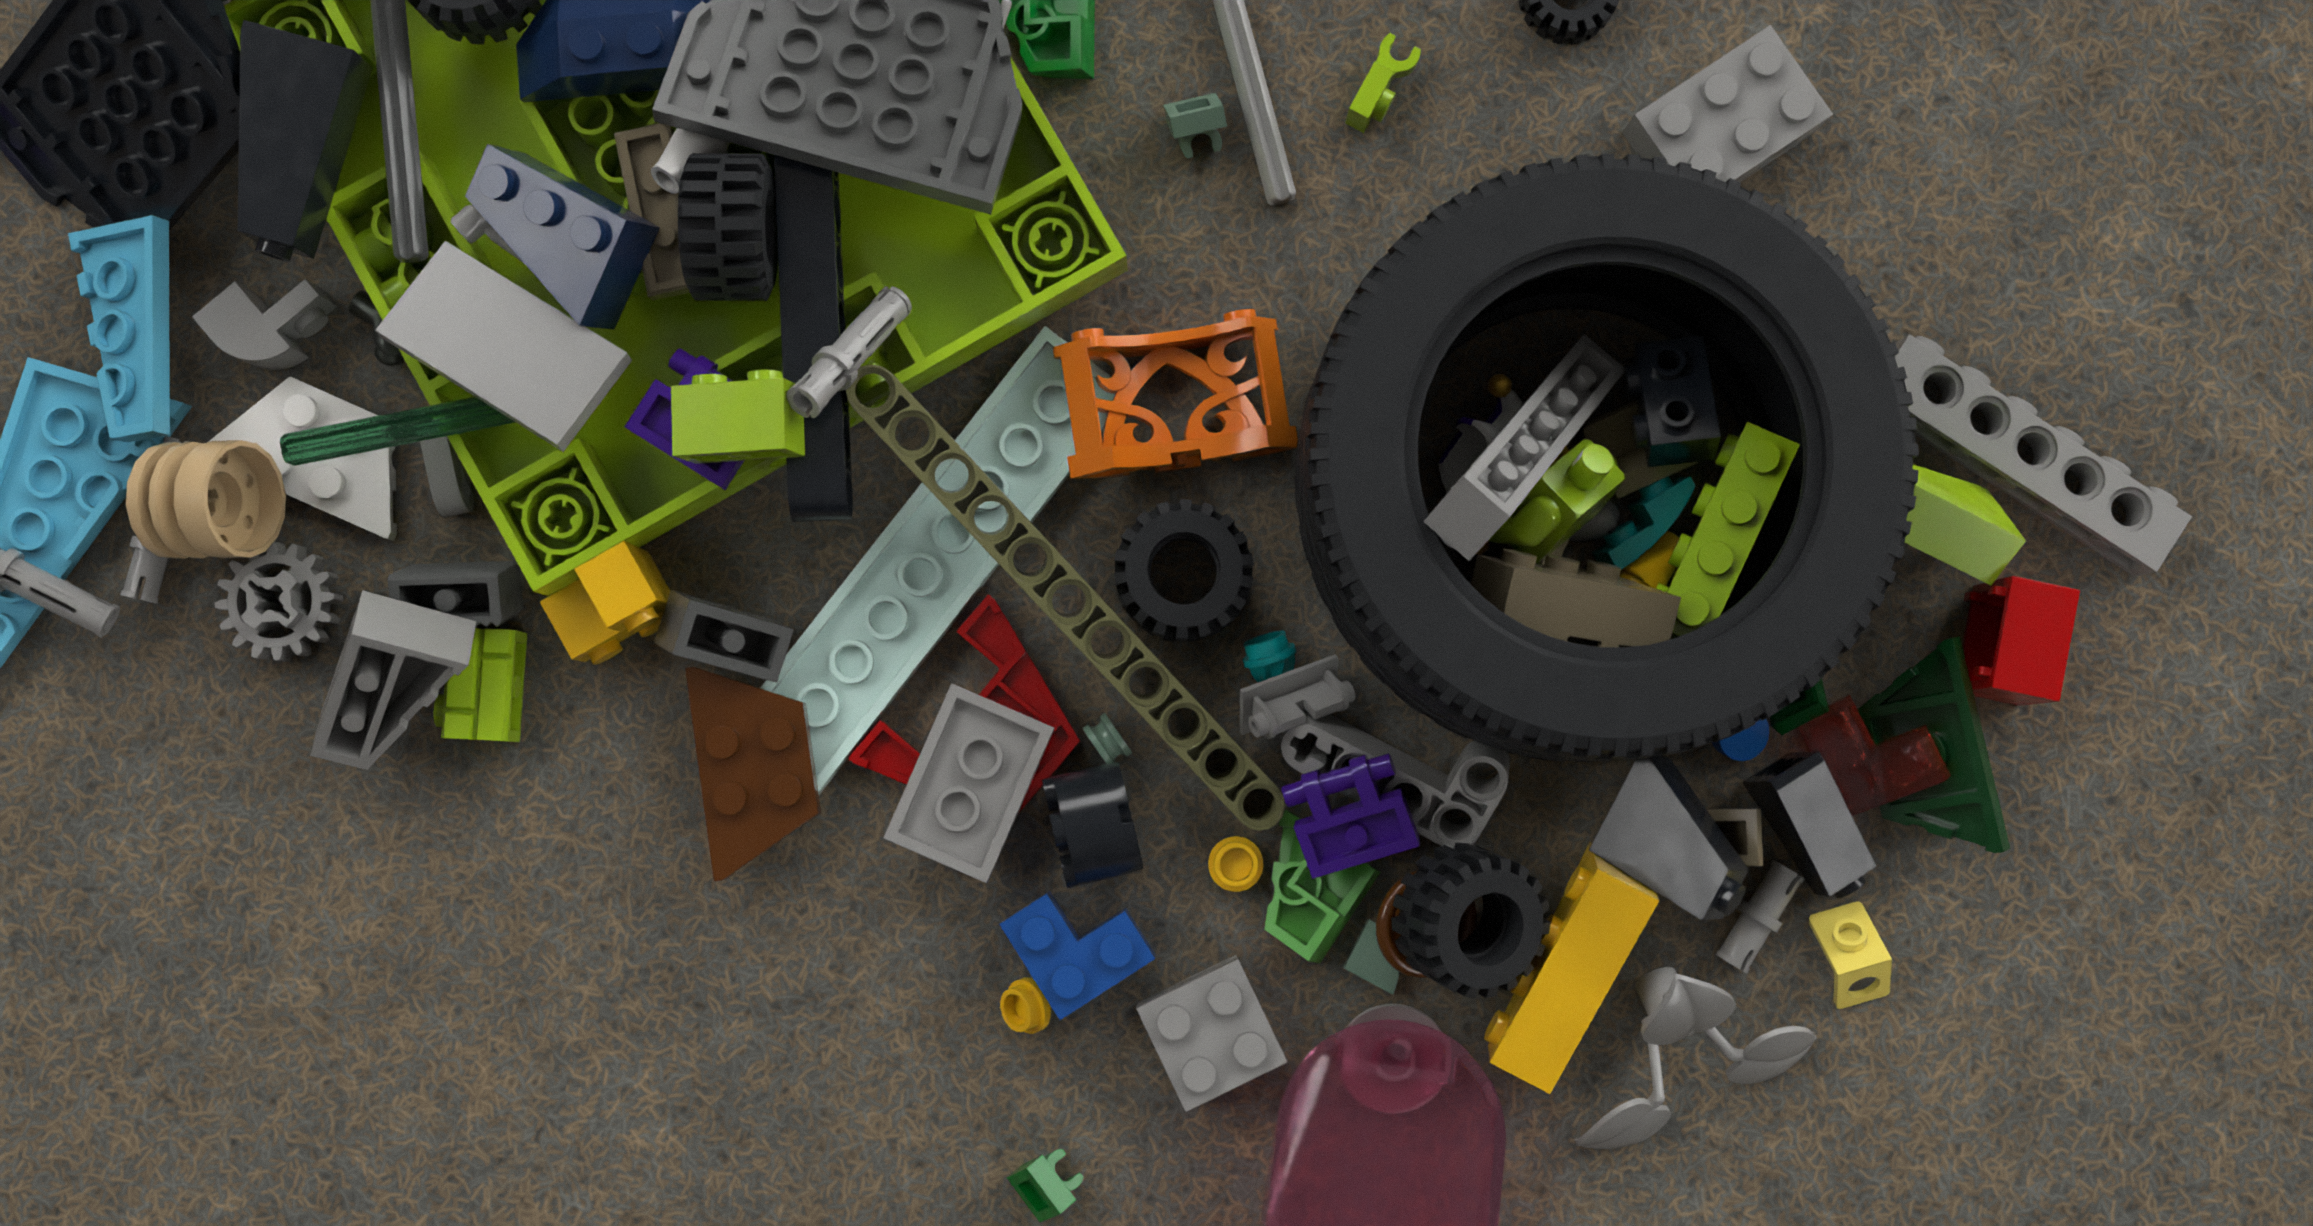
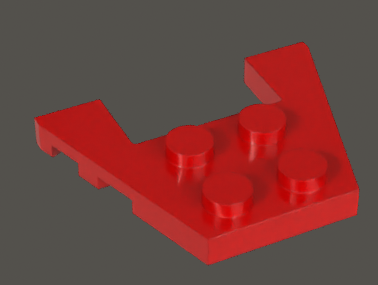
M988 594L956 631L999 668V671L978 695L1055 728L1019 810V815L1043 787L1042 779L1051 777L1081 741L998 603ZM880 720L848 759L856 765L907 785L920 752L889 725Z

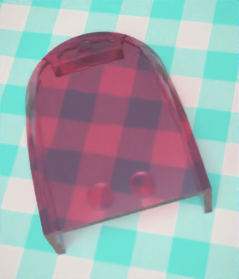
M1391 1019L1372 1020L1343 1028L1330 1035L1307 1053L1292 1073L1283 1091L1275 1125L1260 1226H1498L1506 1149V1130L1502 1106L1491 1080L1488 1079L1480 1065L1461 1044L1448 1035L1419 1023Z

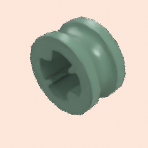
M1106 713L1099 716L1100 722L1097 726L1092 727L1087 724L1082 728L1106 764L1115 763L1118 755L1128 757L1132 754V751Z

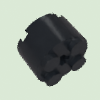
M1119 762L1042 779L1049 812L1060 809L1058 813L1049 814L1056 846L1059 852L1068 850L1070 854L1060 856L1067 889L1130 874L1133 871L1143 869L1137 835L1132 821Z

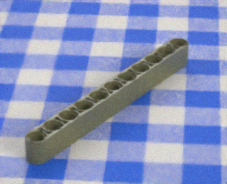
M877 365L860 367L857 370V379L846 390L849 403L861 418L1242 824L1249 829L1258 831L1270 829L1276 825L1283 816L1285 802L1281 791L906 387L884 367ZM868 374H878L885 378L889 384V397L880 407L872 408L865 406L857 397L856 389L858 382ZM905 417H919L929 427L928 441L919 449L905 448L896 438L897 425ZM946 459L960 460L968 469L967 482L958 490H944L935 480L936 468ZM987 501L999 502L1005 507L1007 513L1006 522L1003 527L994 532L981 530L977 527L974 520L976 509ZM1026 543L1038 544L1044 549L1045 553L1044 564L1039 570L1032 573L1021 572L1015 567L1013 561L1018 547ZM1063 585H1075L1083 593V601L1079 609L1068 614L1055 610L1052 599L1056 590ZM1103 626L1115 627L1120 631L1121 635L1120 644L1117 649L1108 654L1097 653L1091 647L1092 635ZM1142 667L1154 668L1158 672L1157 685L1147 694L1134 693L1130 690L1129 685L1134 671ZM1179 708H1189L1195 712L1196 717L1191 730L1183 734L1170 732L1167 723L1172 712ZM1220 748L1231 750L1233 759L1226 771L1214 774L1206 770V759L1212 751ZM1259 788L1269 791V801L1263 810L1257 813L1244 811V798L1250 791Z

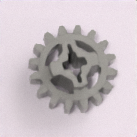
M274 541L267 549V554L263 552L248 558L249 562L247 564L231 560L229 566L236 574L232 581L219 579L217 584L222 589L228 591L227 599L214 602L215 608L228 611L230 616L219 625L221 630L239 632L235 636L232 645L241 649H248L252 646L251 657L267 660L272 654L275 661L289 662L292 650L299 656L307 657L312 654L310 640L327 643L330 639L322 628L325 623L339 624L341 618L330 612V606L342 602L343 595L330 593L329 586L339 579L337 574L328 571L319 572L323 568L326 559L315 554L306 557V547L292 543L286 550L283 543ZM291 566L288 571L282 570L276 577L268 576L265 571L274 567ZM270 590L281 592L279 601L284 605L283 609L288 613L276 611L279 603ZM310 593L312 595V605L310 602ZM281 626L291 628L294 631L292 634L281 638L268 637L270 632L276 633Z

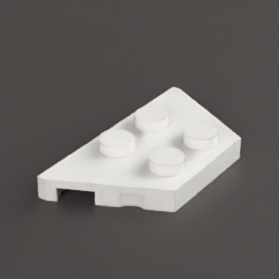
M288 377L210 440H243L257 443L275 461L281 472L287 495L391 541L395 540L397 524L393 523V491H396V469L392 464V453L395 450L394 422L293 377Z

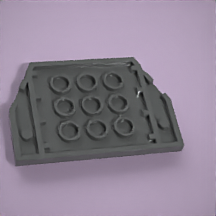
M710 0L707 4L701 1L688 12L652 112L654 122L991 215L1020 124L1023 105L1019 89L1016 87L1011 64V52L1008 38L1005 36L1003 29V16L999 0Z

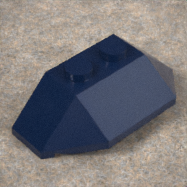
M546 0L516 44L520 100L524 103L660 90L688 12L701 1L707 4L710 0Z

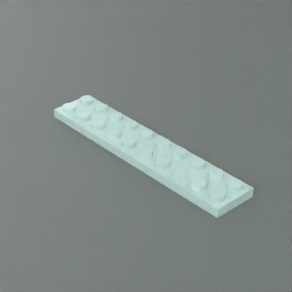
M1046 326L1043 327L955 439L960 447L1031 523L1070 475L1067 457L1076 455L1061 359H1054L1053 347L1067 342ZM1090 360L1096 398L1112 401L1115 394L1102 390L1095 380L1097 375L1107 379L1111 376ZM1098 411L1102 434L1107 414ZM957 459L944 460L935 471V480L944 490H958L965 485L968 479L967 467ZM923 483L918 486L786 654L777 683L766 680L760 687L761 689L806 703L819 795L999 566L997 561ZM995 501L982 503L976 509L974 515L977 527L986 532L999 530L1003 527L1007 518L1005 507Z

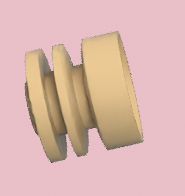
M243 440L210 441L204 444L198 442L161 443L148 448L135 461L127 481L126 508L131 528L142 546L158 557L186 559L188 557L205 558L208 556L217 558H251L265 552L277 539L285 518L286 493L281 472L272 456L257 443Z

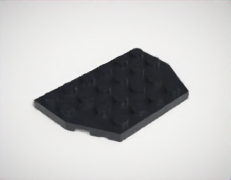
M53 0L0 69V150L42 199L54 206L61 205L63 200L66 199L86 214L85 223L93 228L153 215L168 220L169 231L239 151L240 49L222 0Z

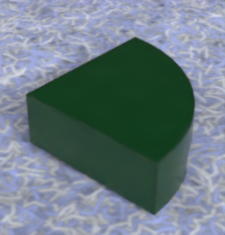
M1822 678L1810 689L1801 691L1799 693L1800 697L1771 715V727L1783 735L1829 712Z

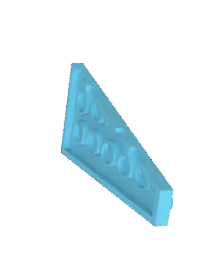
M28 357L0 438V548L5 551L13 548L24 554L25 561L66 580L126 498L127 481L135 461L148 448L164 443L165 436L133 442L110 439L97 377ZM170 399V435L166 437L172 435L192 408L191 405ZM7 589L0 592V668L44 610L43 607Z

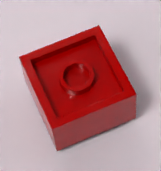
M2009 576L1995 580L1992 585L1987 583L1974 585L1973 592L1965 593L1964 601L1970 603L1962 647L1975 697L2018 706L2060 702L2080 590L2017 576Z

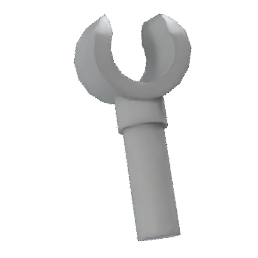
M473 205L465 206L451 218L450 222L470 244H473L483 234H486L492 242L522 262Z

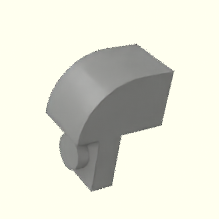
M304 279L277 303L268 308L255 292L234 281L193 315L192 318L216 346L227 354L258 368L281 370L296 366L309 358L307 353L297 343V340L300 337H310L319 332L329 320L327 315L337 305L325 290Z

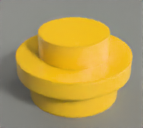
M1240 836L1227 837L1219 841L1211 850L1208 859L1209 873L1214 882L1221 888L1232 892L1244 891L1255 885L1261 877L1263 857L1259 848L1249 839Z
M1024 977L1012 982L1008 990L1001 996V1013L1004 1021L1012 1030L1034 1034L1044 1030L1049 1024L1051 1006L1034 979Z

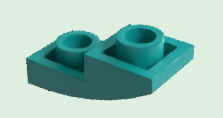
M1667 476L1639 489L1638 491L1642 497L1627 505L1637 525L1635 526L1633 521L1630 520L1618 525L1613 533L1604 535L1603 538L1606 544L1592 552L1595 559L1599 562L1619 566L1622 570L1650 549L1666 533L1687 504L1696 486L1692 478L1678 477L1670 479Z

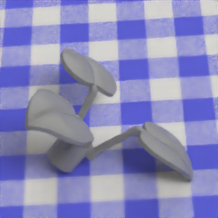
M1672 967L1655 969L1642 976L1635 984V990L1648 1014L1647 1017L1641 1020L1642 1027L1640 1032L1643 1040L1648 1043L1653 1085L1652 1094L1648 1099L1635 1098L1614 1108L1579 1139H1575V1143L1577 1146L1593 1149L1622 1148L1646 1140L1667 1123L1671 1117V1112L1668 1106L1661 1105L1665 1100L1659 1045L1671 1044L1686 1036H1691L1695 1032L1705 1031L1727 1058L1735 1061L1725 1072L1728 1079L1735 1083L1753 1084L1769 1080L1787 1071L1806 1054L1817 1037L1814 1032L1806 1027L1786 1026L1762 1034L1750 1042L1745 1049L1734 1048L1715 1028L1734 1012L1736 1003L1733 997L1715 985L1677 974L1676 970Z

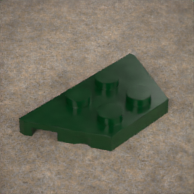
M1960 636L1943 640L1936 646L1937 648L1893 680V683L1888 688L1874 695L1859 707L1857 714L1882 818L1906 826L1918 825L1924 827L1929 833L1948 839L1956 837L1985 846L1986 851L2002 853L2011 848Z

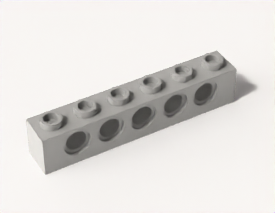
M1584 334L1423 522L1437 533L1444 544L1456 549L1470 561L1521 504L1622 376L1624 367Z
M1909 334L1895 343L1899 353L1894 357L1898 368L1903 366L1905 368L1907 378L1904 382L1907 392L1912 394L1913 404L1908 409L1910 418H1916L1917 430L1914 431L1915 435L2134 577L2154 573L2159 570L2192 518L2191 515L2177 507L2178 501L2174 496L2160 488L2146 487L2130 477L2131 470L2122 462L2107 456L2099 457L2083 446L2084 440L2072 430L2061 426L2053 427L2036 416L2038 411L2029 402L2015 396L2006 397L1990 386L1991 380L1981 371L1969 366L1960 367L1943 356L1945 351L1936 342L1923 336L1913 337ZM1925 380L1933 381L1940 388L1942 394L1940 404L1932 403L1925 396L1923 390ZM1973 409L1981 412L1987 420L1988 427L1985 435L1977 432L1971 424L1970 415ZM2020 439L2026 441L2033 450L2034 457L2031 465L2022 461L2018 455L2017 445ZM2067 469L2075 473L2079 479L2080 488L2077 495L2071 493L2065 485L2064 475ZM2114 500L2119 501L2126 511V519L2123 525L2119 524L2112 515L2111 506Z

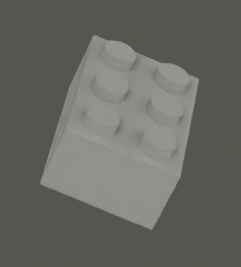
M1769 25L1637 112L1622 133L1637 155H1640V158H1665L1666 165L1676 166L1679 162L1692 164L1691 168L1700 171L1708 169L1717 172L1716 179L1724 182L1730 178L1741 182L1814 134L1833 113L1775 30Z

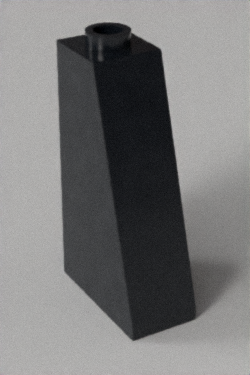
M244 20L240 31L237 231L257 242L256 252L271 258L290 262L292 255L297 254L314 259L373 67L353 49Z

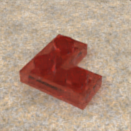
M1850 695L1828 703L1829 712L1798 727L1809 751H1819L1825 760L1852 816L1942 783L1951 776L1926 725L1874 744Z

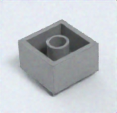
M1237 955L1227 958L1137 1002L1136 1009L1185 1112L1287 1063V1059Z

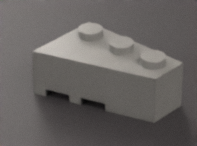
M362 590L321 711L310 756L368 770L407 729L408 721L423 706L428 707L438 697L439 689L454 674L459 675L469 665L477 621Z

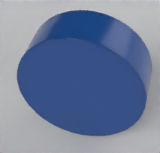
M1760 719L1750 728L1723 740L1712 742V744L1719 753L1737 761L1753 759L1763 751L1768 742L1767 719L1763 721Z

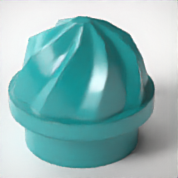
M1285 631L1268 632L1243 643L1247 656L1242 661L1244 667L1249 669L1256 682H1261L1294 670L1295 653L1297 650L1294 643L1288 642Z

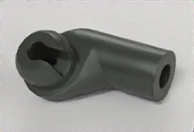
M364 290L358 291L350 302L349 313L373 325L374 343L377 345L374 349L376 359L387 366L401 364L404 358L399 349L384 340L375 331L383 320L368 293Z

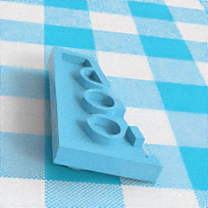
M150 215L68 233L71 251L80 254L84 271L76 275L80 296L89 298L94 320L93 323L87 325L90 345L100 350L103 367L96 374L109 438L122 442H133L170 435L169 221Z

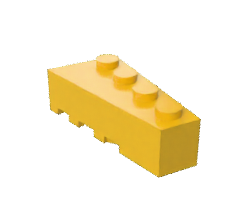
M1591 842L1578 867L1571 875L1555 913L1551 914L1547 919L1550 921L1549 934H1542L1540 943L1546 946L1542 956L1540 957L1535 954L1530 962L1534 969L1527 977L1521 974L1516 977L1517 986L1510 990L1513 996L1505 1012L1498 1010L1494 1014L1484 1036V1040L1489 1042V1063L1548 1094H1551L1660 901L1657 892L1589 851L1592 845Z

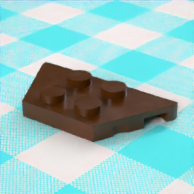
M688 667L685 668L713 878L714 881H721L734 875L737 870L774 847L794 830L801 828L821 814L807 706L804 702L700 668Z

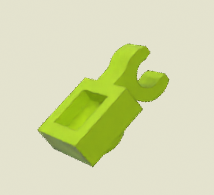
M1391 33L1382 40L1377 60L1374 61L1348 110L1345 124L1362 133L1365 132L1372 118L1380 123L1382 122L1396 95L1395 92L1388 89L1391 81L1395 78L1411 74L1420 58L1421 49L1416 46L1406 60L1397 61L1392 58L1390 50L1396 36Z

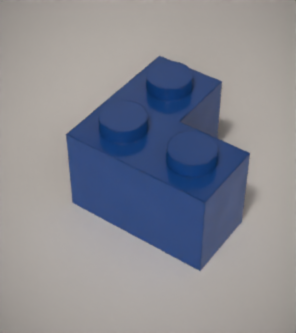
M1051 891L999 924L1059 1020L1153 961L1156 955L1127 908H1124L1079 937Z

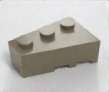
M1503 549L1501 558L1477 555L1471 585L1501 612L1526 627L1567 642L1597 647L1626 648L1671 640L1681 597L1619 577L1621 571L1619 566L1588 560L1586 569H1580L1579 561L1555 555H1546L1544 564L1536 563L1537 556L1511 549Z

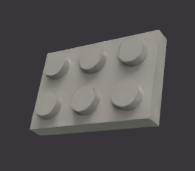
M951 683L884 835V839L988 883L1055 728Z

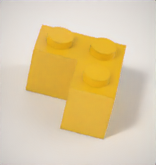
M622 541L576 567L574 570L579 577L577 581L540 601L571 659L581 662L591 660L593 665H597L620 653L623 648L619 642L639 632L643 638L658 632L670 589L649 552L626 541Z

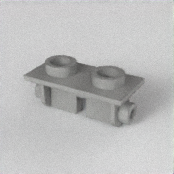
M1334 654L1240 689V733L1245 735L1252 732L1255 737L1264 736L1267 739H1271L1281 732L1304 724L1306 720V715L1302 711L1304 709L1314 719L1336 711L1342 712L1347 710L1349 703L1355 700V691L1349 681L1341 682L1337 678L1338 656Z

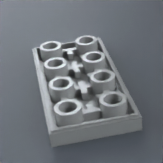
M447 241L441 245L375 330L387 342L564 452L632 361L624 350L585 326H579L572 318Z

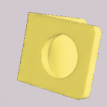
M1856 901L1810 915L1809 924L1834 971L1833 1001L1837 1009H1843L1887 996L1890 993L1892 958L1863 904ZM1866 977H1876L1875 981L1868 987L1857 991H1849L1850 986L1856 981Z

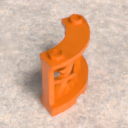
M1242 309L1224 314V322L1170 332L1104 336V330L1101 328L1079 330L1071 334V342L1053 347L1054 359H1061L1076 453V455L1067 457L1070 478L1128 476L1131 472L1142 469L1151 470L1155 468V473L1201 467L1200 456L1202 461L1221 460L1220 458H1232L1233 461H1239L1297 448L1296 426H1290L1274 332L1278 330L1276 319L1257 317L1254 309ZM1253 340L1258 376L1236 385L1229 378L1235 376L1242 369L1247 355L1240 361L1230 362L1224 355L1225 348L1232 343ZM1209 346L1205 360L1186 351L1187 349ZM1145 356L1130 370L1129 364L1125 359L1126 357ZM1090 360H1100L1110 365L1112 377L1107 379L1097 375L1095 380L1102 390L1115 394L1112 401L1096 398ZM1165 365L1187 374L1214 394L1200 403L1191 413L1185 426L1184 440L1173 441L1167 425L1155 413L1144 407L1131 405L1143 385ZM1259 386L1266 420L1265 425H1263L1259 414L1245 395ZM1223 404L1227 410L1221 411L1214 416L1222 421V431L1218 433L1208 432L1202 423L1203 416L1213 408ZM1098 411L1107 414L1103 436L1101 434ZM1126 417L1147 424L1151 429V439L1144 443L1137 441L1133 436V430L1138 424H1124Z

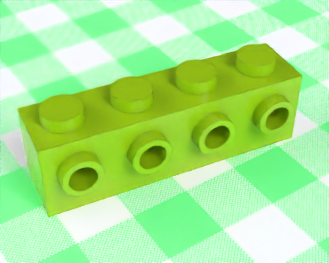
M1749 422L1746 423L1739 437L1728 434L1715 461V464L1724 467L1716 487L1705 483L1691 512L1701 517L1692 537L1684 533L1681 534L1668 561L1669 564L1678 567L1669 587L1658 583L1656 587L1658 590L1681 597L1671 639L1692 632L1721 615L1800 444Z

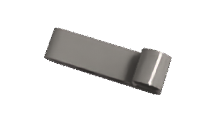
M1305 709L1302 710L1306 715L1305 723L1285 731L1281 743L1282 755L1285 761L1303 774L1317 769L1323 774L1347 766L1345 760L1350 757H1359L1366 754L1371 759L1389 753L1395 766L1396 775L1376 780L1380 794L1395 790L1394 787L1400 783H1411L1417 786L1422 794L1415 799H1406L1418 834L1441 846L1446 845L1453 849L1455 843H1468L1470 845L1475 843L1503 797L1508 785L1510 762L1507 751L1479 743L1475 740L1468 743L1462 750L1449 775L1331 714L1314 719ZM1307 733L1314 734L1317 737V740H1314L1310 746L1301 742ZM1333 744L1338 746L1335 759L1331 760L1327 756L1328 754L1330 755ZM1486 762L1493 765L1498 773L1490 779H1480L1474 776L1469 768L1476 763ZM1356 787L1340 792L1355 801L1361 800ZM1450 809H1460L1468 813L1471 820L1465 824L1456 825L1450 823L1443 814Z

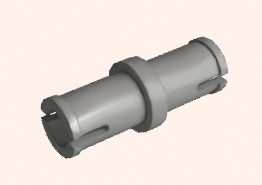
M1775 860L1771 861L1770 868L1749 902L1744 900L1741 902L1737 909L1742 912L1721 948L1715 953V955L1746 974L1770 932L1777 933L1782 926L1778 919L1800 883H1803L1805 879Z

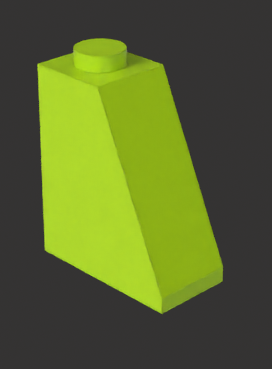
M1913 464V469L1918 470V482L1914 484L1913 495L1916 496L1915 508L1909 511L1906 520L1912 522L1910 533L1905 537L1904 543L1992 585L2026 542L2025 538L1988 489L1978 484Z

